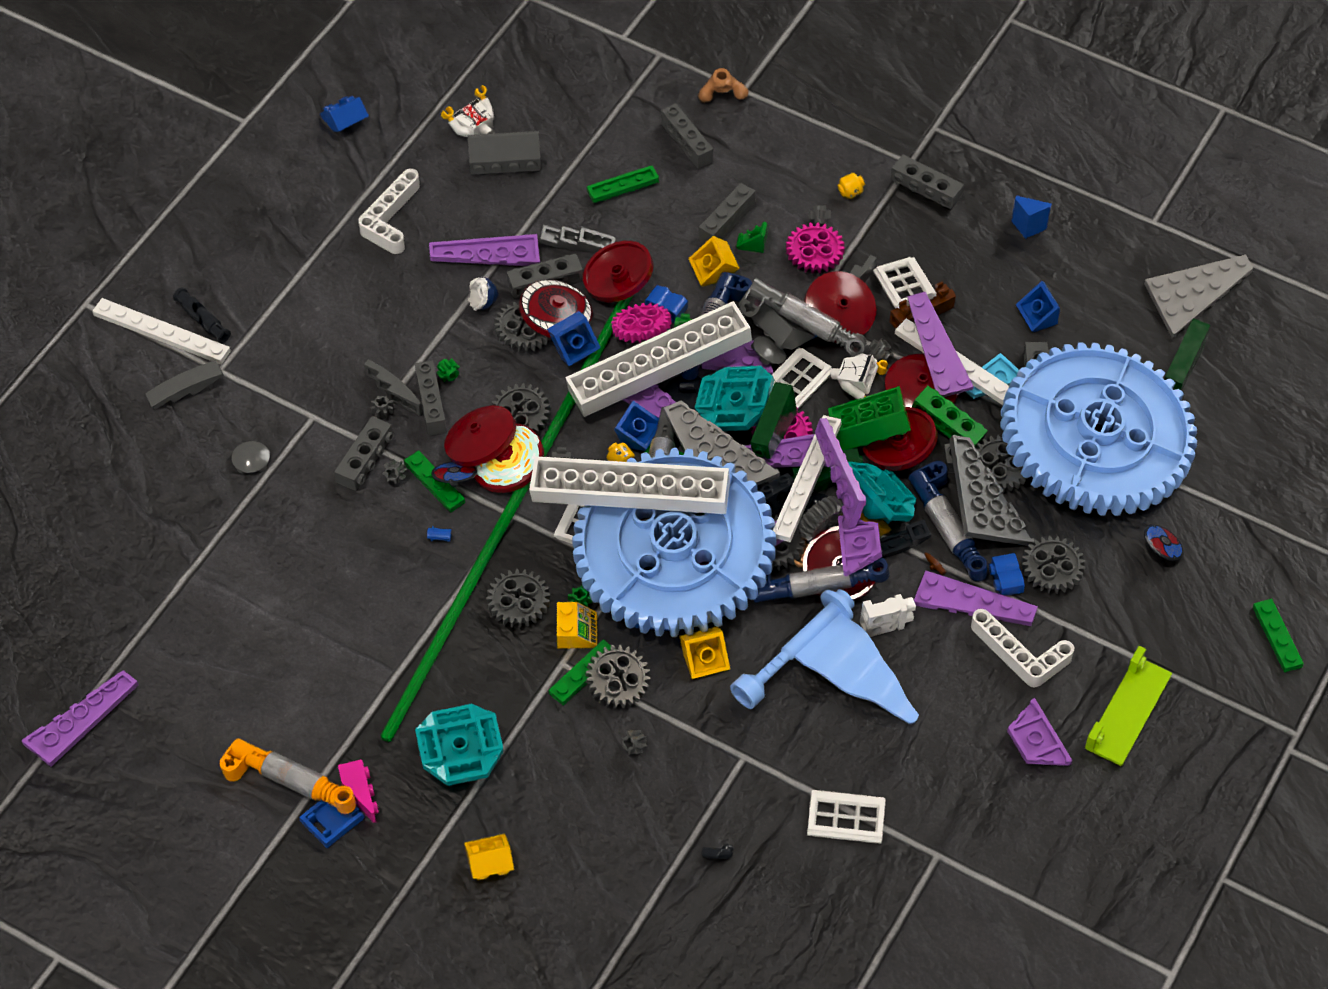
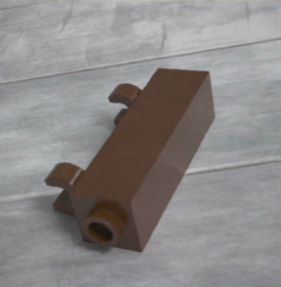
M943 281L935 285L936 289H934L937 296L930 299V302L937 315H940L954 308L956 295ZM906 299L899 302V308H895L890 312L889 322L895 329L906 318L915 324Z

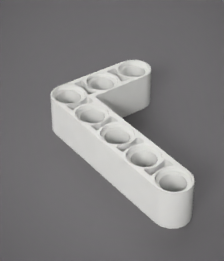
M415 169L405 170L359 218L360 234L393 254H399L404 251V237L401 231L388 225L387 222L419 189V174Z
M978 609L973 613L971 623L973 632L1030 687L1041 686L1070 664L1074 652V645L1070 641L1062 640L1036 659L987 610Z

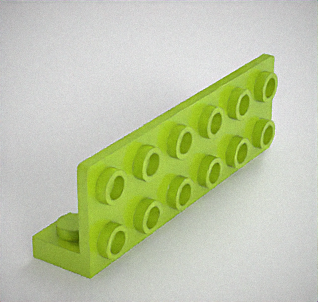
M1138 646L1126 675L1099 722L1096 721L1085 746L1086 750L1119 766H1122L1172 675L1170 671L1146 661L1147 658L1144 657L1146 649Z

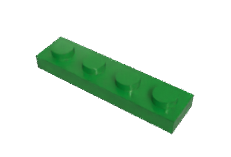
M651 165L587 186V192L592 202L596 203L658 183L659 176Z
M419 450L404 460V465L450 513L465 504V498L450 483L439 482L432 477L431 472L435 467Z
M1268 599L1254 603V612L1283 671L1287 672L1302 668L1304 663L1273 600Z
M603 639L548 690L549 695L564 706L586 685V679L589 677L585 676V673L589 670L587 665L591 663V657H596L597 651L603 654V647L610 651L611 645Z

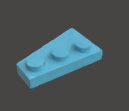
M1001 353L981 367L1007 385H1010L1012 379L1016 377L1019 371ZM974 386L973 390L965 391L973 399L986 395Z

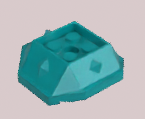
M762 366L725 367L716 371L711 376L707 375L702 378L695 410L701 417L711 421L722 431L736 432L739 430H749L751 427L758 425L775 379Z
M848 461L856 480L859 482L860 489L866 497V505L863 507L862 513L867 519L883 520L889 524L891 521L909 522L913 518L916 497L892 471L886 469L883 471L877 466L868 463Z
M474 704L433 711L415 729L423 769L447 786L488 778L504 752L496 714ZM463 745L462 748H457L456 746Z

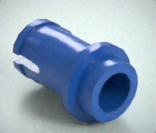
M432 526V528H428L427 539H431V541H451L452 531L451 529H438Z

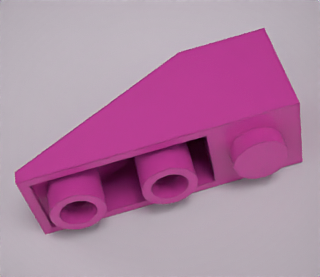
M362 760L338 765L342 786H348L352 789L356 805L373 823L376 822L375 814H379L377 803L372 802L371 796H375L373 786L367 783V779L370 778L368 766L364 767Z

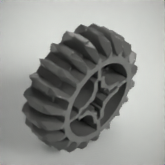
M828 496L812 505L799 521L798 530L800 534L811 542L820 532L838 526V516H844L841 509L844 506L843 502L835 496Z

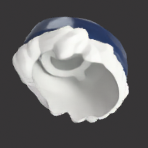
M480 277L470 282L471 292L468 301L475 311L477 309H487L496 302L498 290L489 278Z

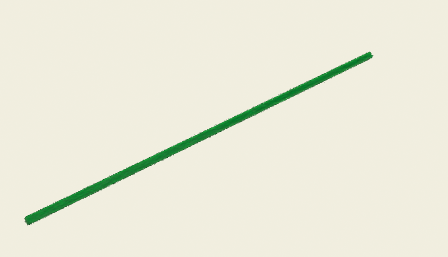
M633 296L617 302L597 338L600 349L588 355L581 370L597 363L613 334L611 323L613 317H617L616 313H622V309L626 310ZM570 392L567 393L541 441L544 448V457L549 452L575 404ZM531 482L513 492L381 733L383 741L390 742L394 737Z

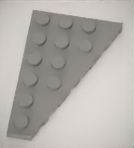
M678 401L664 407V412L684 452L687 448L693 449L695 457H698L702 451L708 452V460L710 461L715 456L722 457V466L729 462L735 464L736 473L744 471L747 474V481H754L757 485L780 476L778 469L775 470L764 459L757 457L753 451L733 440L732 436L724 433L711 421L701 417L697 411L690 409L683 401Z

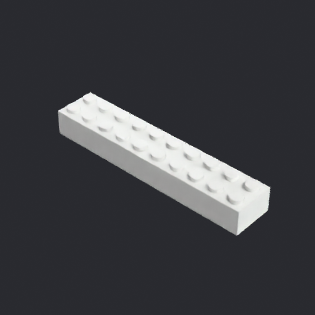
M733 301L565 377L567 387L583 417H586L752 341L751 328Z
M535 456L529 491L532 502L726 514L730 474L729 468Z

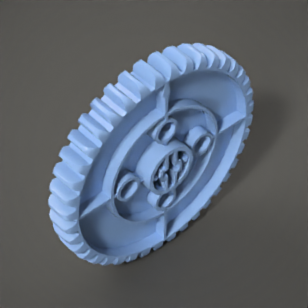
M1083 342L1078 343L1076 349L1070 344H1065L1062 351L1056 347L1051 348L1049 354L1042 352L1038 354L1037 359L1028 361L1026 367H1022L1016 377L1012 379L1006 391L1001 409L1002 419L1000 426L1004 430L1002 434L1003 441L1008 443L1006 451L1008 454L1014 455L1012 463L1017 467L1023 466L1020 473L1023 477H1033L1031 485L1034 488L1043 486L1042 494L1046 497L1055 494V501L1058 504H1062L1065 500L1069 501L1070 509L1076 510L1078 505L1083 506V511L1090 514L1092 509L1095 508L1101 516H1105L1108 509L1115 516H1120L1123 508L1128 514H1134L1137 507L1143 511L1147 510L1151 504L1157 505L1161 503L1163 497L1168 498L1172 495L1174 489H1177L1187 476L1195 458L1197 427L1193 425L1195 421L1194 415L1188 412L1191 407L1189 402L1181 401L1184 393L1179 389L1173 390L1175 382L1173 379L1164 380L1165 372L1162 369L1152 370L1154 363L1146 361L1143 364L1140 362V355L1134 354L1132 357L1127 356L1128 351L1121 348L1119 353L1114 352L1112 345L1107 344L1104 350L1100 348L1098 343H1092L1091 348H1087ZM1097 424L1103 426L1101 432L1095 430Z
M672 448L670 455H665L662 449H658L653 458L645 452L641 454L642 461L637 462L632 457L627 459V462L729 468L730 487L726 514L704 513V515L696 516L695 514L700 512L590 505L580 508L577 513L579 520L574 524L575 535L572 538L573 557L576 563L577 574L582 578L583 588L589 591L590 599L594 603H599L600 610L604 613L611 611L612 619L616 622L624 618L626 627L630 629L638 623L640 632L644 634L652 627L655 630L656 636H662L665 629L670 630L671 637H677L679 629H684L685 634L689 636L693 635L694 627L697 626L700 631L707 632L708 623L710 622L717 627L722 626V616L724 615L728 619H734L736 617V607L740 610H745L748 607L747 598L755 600L758 597V588H763L766 585V575L772 572V561H774L776 556L775 546L777 541L776 534L773 531L775 521L772 518L771 507L766 504L763 492L757 490V484L754 481H747V474L744 471L736 473L735 464L729 462L722 466V457L715 456L710 461L708 460V452L705 451L700 452L698 457H695L693 449L687 448L684 455H679L677 448ZM642 518H650L649 520L641 521ZM701 562H709L707 565H699ZM645 567H654L652 570H644Z

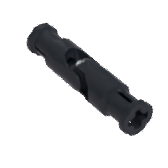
M181 287L173 294V300L179 302L182 308L195 321L199 322L209 334H213L218 343L226 342L231 336V331L225 329L221 322L194 296H190L186 288Z

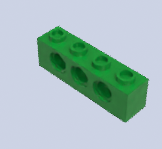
M929 386L913 402L912 407L926 412L933 419L936 428L948 438H951L952 435L968 437L976 448L977 443H981L988 431L982 424L977 423L966 412L961 411L953 402L945 399L937 390Z

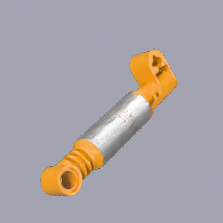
M239 738L234 740L220 760L221 770L228 781L239 780L250 766L257 769L264 777L310 799L322 800L331 804L342 814H349L356 808V800L350 787L338 786L328 781L326 776L273 751L267 752Z

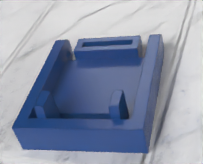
M320 800L299 818L300 822L328 848L362 821L364 814L359 812L357 806L351 813L342 814L336 807ZM317 821L325 829L323 834L313 826L314 822Z

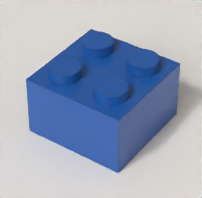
M580 311L547 329L561 359L568 366L600 349V345L587 318Z

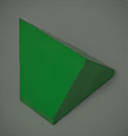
M764 221L761 227L756 225L753 231L747 230V234L739 233L736 248L738 250L764 253L769 225Z

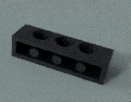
M788 473L758 490L765 495L766 504L771 507L772 516L781 512L795 481Z

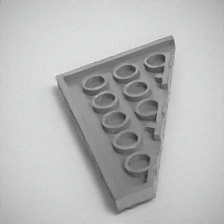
M1241 255L1145 279L1144 284L1171 337L1174 338L1183 328L1185 329L1189 326L1193 318H1199L1208 307L1213 306L1217 300L1225 296L1234 285L1239 284L1243 278L1250 275L1253 267L1248 257Z

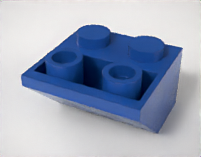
M353 95L338 100L339 104H330L323 108V112L319 113L334 132L341 131L369 116L361 98L353 97Z

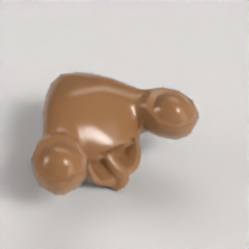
M720 68L712 74L705 86L700 90L698 98L704 103L710 102L714 91L723 93L733 90L736 98L745 99L749 91L745 85L736 80L726 69Z

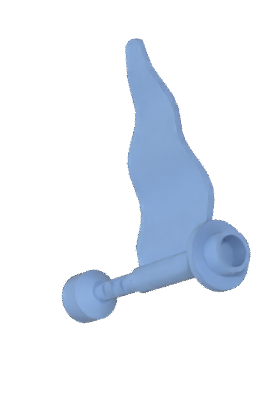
M838 589L836 592L825 590L821 594V602L825 608L781 648V652L758 674H742L730 685V690L734 697L746 708L753 709L765 697L764 684L789 660L796 658L804 666L821 674L845 693L876 703L908 724L915 723L919 716L905 696L896 676L881 657L870 636L862 627L852 621L853 612L851 609L855 606L854 601L848 593L841 589Z

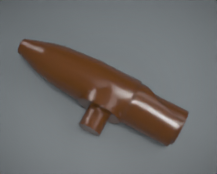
M925 552L924 555L931 564L929 566L930 569L937 570L941 575H945L947 571L943 568L942 564L931 554Z

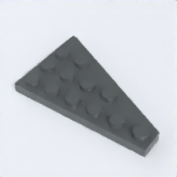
M952 435L949 440L964 536L1025 546L1033 545L1035 539H1031L1025 530V523L1020 519L1012 503H1008L1002 494L1004 492L1002 487L997 483L989 467L986 468L982 463L981 455L975 449L971 439Z

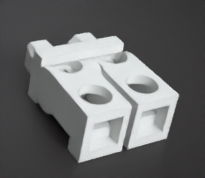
M901 594L877 604H872L871 600L864 601L860 624L870 637L893 631L896 628L902 630L905 623L913 621L912 611H915L916 605L912 597L903 599Z

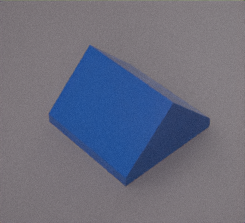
M1016 196L1012 223L1024 238L1047 229L1051 203Z
M1043 281L1016 304L1032 332L1057 325L1060 307Z
M632 401L614 430L621 443H626L631 449L646 451L656 434L659 418L635 401Z

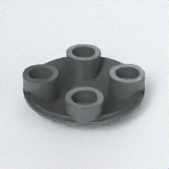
M759 336L754 339L751 347L761 357L760 361L765 365L770 363L782 364L786 360L785 350L778 348L774 344L775 341L773 339Z
M256 441L244 442L237 446L232 453V463L241 474L264 471L270 459L268 448Z

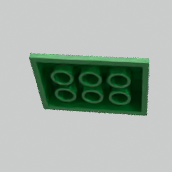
M900 386L828 408L829 417L841 419L842 421L836 436L842 450L867 446L872 442L884 441L891 436L903 435L911 430Z

